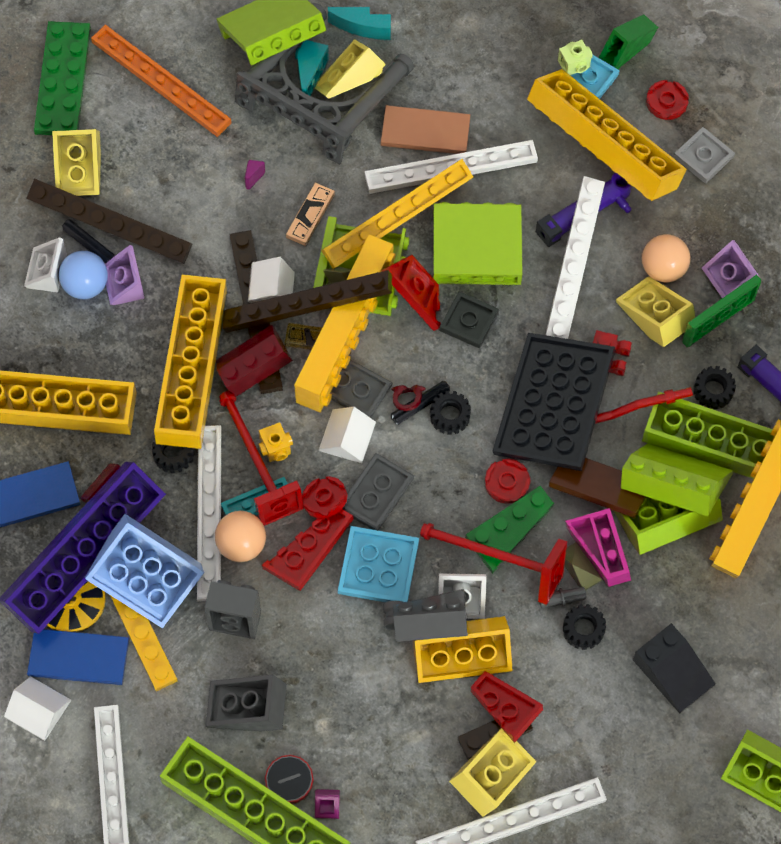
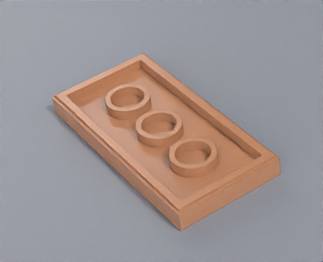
M386 105L381 146L452 154L465 153L467 150L471 114Z

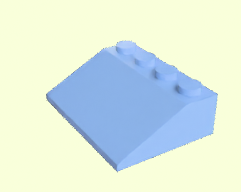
M124 514L111 531L85 579L163 628L204 574V570L200 562Z

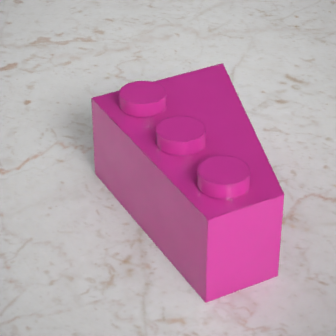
M610 508L565 521L567 530L608 587L631 581L628 565Z

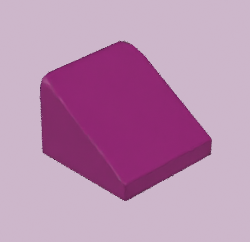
M249 160L247 162L245 173L246 189L250 190L265 174V163L263 161Z
M315 790V818L339 819L340 790Z

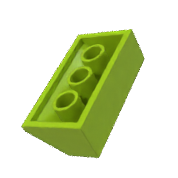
M747 729L721 779L781 812V748Z

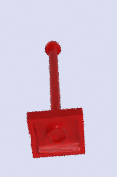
M230 391L223 392L219 396V402L221 406L227 407L268 493L254 498L257 517L265 526L303 510L302 493L298 482L294 481L279 489L276 488L234 403L236 401L235 394H232Z
M424 523L421 528L420 536L424 537L425 540H429L432 537L540 572L539 603L548 604L563 578L568 541L558 539L543 564L434 529V524Z

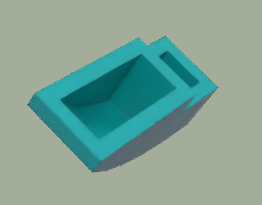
M328 7V23L361 37L391 40V14H370V7Z

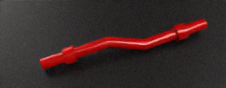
M691 387L676 391L671 389L664 391V394L635 400L612 411L599 413L595 424L616 419L640 408L661 403H675V400L693 396Z

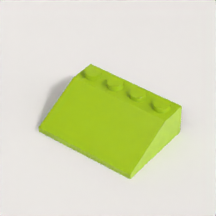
M647 443L633 452L622 467L621 489L709 516L733 475V470Z
M649 497L645 498L635 518L614 511L629 541L640 555L723 521L721 500L719 498L709 516Z

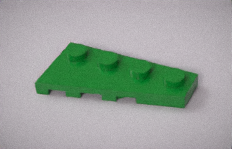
M539 486L467 533L465 538L511 553L523 541L530 530L552 509L554 502L543 488ZM476 552L492 574L503 561Z

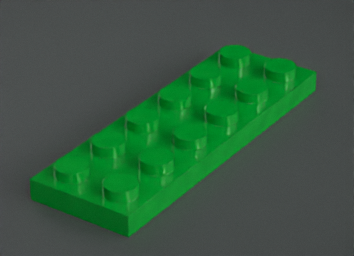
M48 21L34 125L35 135H53L52 131L79 130L91 32L90 23Z

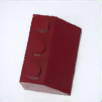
M270 325L217 359L216 367L226 388L237 397L293 360L275 327Z

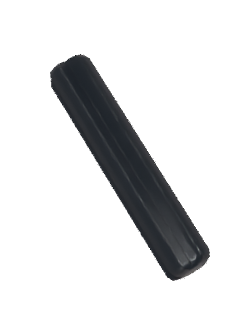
M68 219L63 223V231L90 252L98 255L104 263L115 257L114 253L72 220Z
M441 381L422 393L421 403L417 408L410 411L397 409L392 412V421L399 425L433 403V399L435 397L438 398V394L442 393L444 395L445 391L450 392L447 382ZM415 398L405 405H410L411 403H413L415 401Z

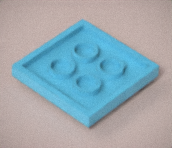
M351 526L338 586V594L380 602H408L419 538Z

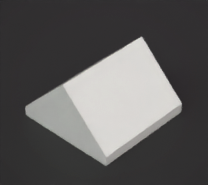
M59 237L33 248L24 287L51 292L59 291V268L67 256L62 238Z
M281 257L257 261L251 264L249 303L293 293L295 272Z
M356 407L333 409L319 451L363 463L376 422Z
M439 573L438 595L464 589L466 619H485L486 574Z
M30 676L14 689L4 717L45 741L68 707L71 699Z

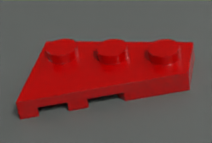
M486 671L471 686V693L514 743L543 711V704Z

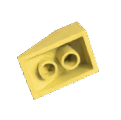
M354 39L320 77L315 90L328 99L378 77L386 64L369 47Z
M96 129L52 131L55 187L76 196L100 195V131Z
M649 276L616 299V303L639 328L662 347H665L683 334L688 322L696 317L693 303Z
M501 728L461 767L449 782L484 817L500 805L536 761L517 741L514 743Z

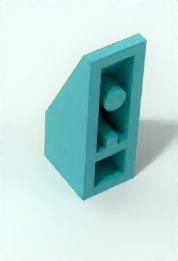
M305 40L301 47L297 48L295 59L298 62L300 89L305 94L311 96L329 62V47L325 44Z

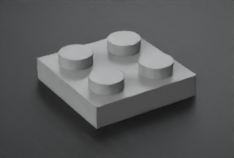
M702 127L674 153L673 158L706 184L734 158L735 152Z

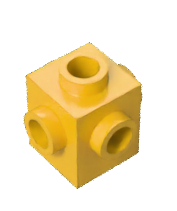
M280 422L259 430L261 441L258 444L263 456L267 455L269 462L282 461L291 454L290 446L293 445V441L289 432H284Z

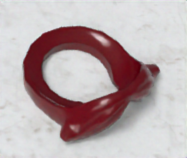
M404 385L393 387L391 390L394 391V406L401 411H410L417 408L421 403L422 392L426 388L419 385H414L411 388ZM408 392L415 394V401L410 405H402L398 402L400 394Z

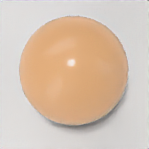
M663 234L654 237L646 244L642 253V265L645 272L658 282L670 283L680 279L687 272L691 258L687 245L683 240L674 235Z
M234 511L227 514L219 521L215 530V543L219 552L225 558L234 562H246L254 559L263 550L266 542V531L263 523L257 516L247 511Z

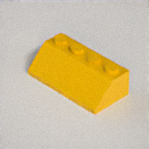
M506 617L467 621L468 636L413 640L418 683L482 675L484 671L490 674L513 671L510 629Z

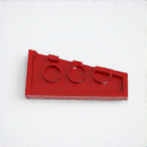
M342 509L331 517L317 518L305 532L301 531L295 536V540L287 547H282L274 558L264 562L262 568L301 591L354 520L353 515Z

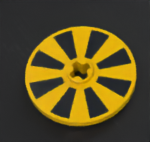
M87 581L74 595L75 601H70L69 604H66L47 624V627L52 630L80 632L89 628L99 619L104 610L106 601L105 591Z

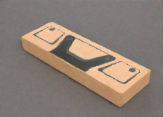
M315 183L286 233V238L306 246L333 199L335 191Z

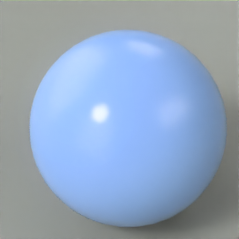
M73 252L60 265V284L64 291L74 298H93L104 289L107 283L108 272L106 265L93 252Z

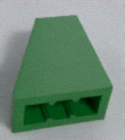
M643 14L614 28L599 59L619 69L652 41L659 27Z

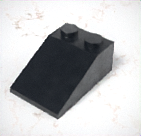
M672 623L638 649L633 657L636 665L679 714L716 684L688 641Z

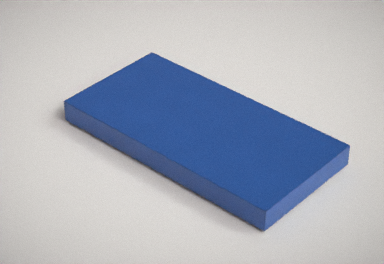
M69 461L0 480V528L81 505Z
M43 629L39 634H33L27 675L40 678L123 685L129 637Z

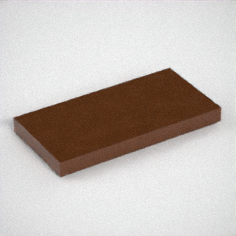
M585 458L582 471L557 467L549 481L550 488L605 508H610L613 511L633 518L636 517L646 496L621 489V470Z

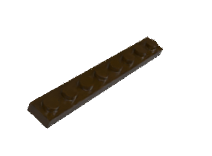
M35 178L26 197L30 201L185 264L193 245L183 239Z
M248 230L230 234L243 305L250 304L248 302L251 264L257 262L252 232ZM270 323L249 327V337L252 338L270 326ZM279 370L259 382L261 394L283 391Z
M389 270L226 309L223 312V329L226 333L391 294L392 274Z

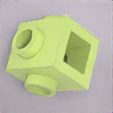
M583 40L570 42L566 46L559 48L558 62L569 75L583 73L590 68L593 57L592 51L588 46H585Z

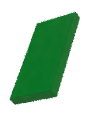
M756 274L688 322L682 343L686 347H690L755 301L761 284L759 276Z

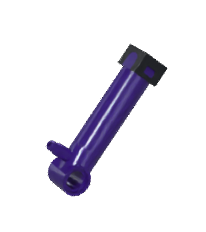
M614 173L612 178L605 182L598 212L614 202L626 213L632 210L629 203L625 200L630 195L632 186L618 173ZM577 201L553 216L548 214L537 221L535 232L548 248L560 241L563 234L570 231Z
M756 344L740 358L737 368L748 378L750 376L754 377L781 402V371L766 359L768 354Z

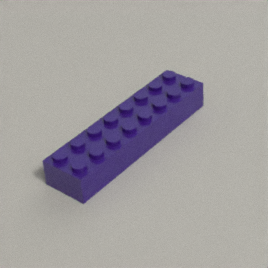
M124 462L2 594L0 603L31 632L39 634L87 582L85 576L111 531L123 515L126 514L140 523L166 494L134 462Z

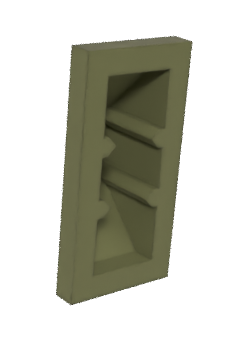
M575 542L567 547L565 568L577 585L587 590L601 582V576L578 543Z

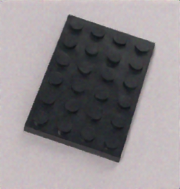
M528 332L493 447V454L582 471L615 355V347Z

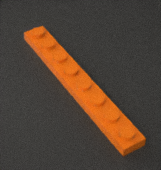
M106 24L91 37L94 45L216 137L232 123L231 118Z

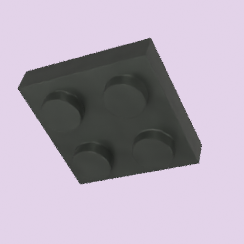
M458 291L440 325L439 331L480 349L499 309Z

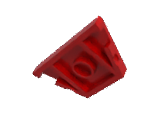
M410 255L383 269L382 271L389 270L392 274V285L410 304L412 309L419 314L433 331L439 329L441 322L436 320V312L440 310L438 298L439 284L417 259Z

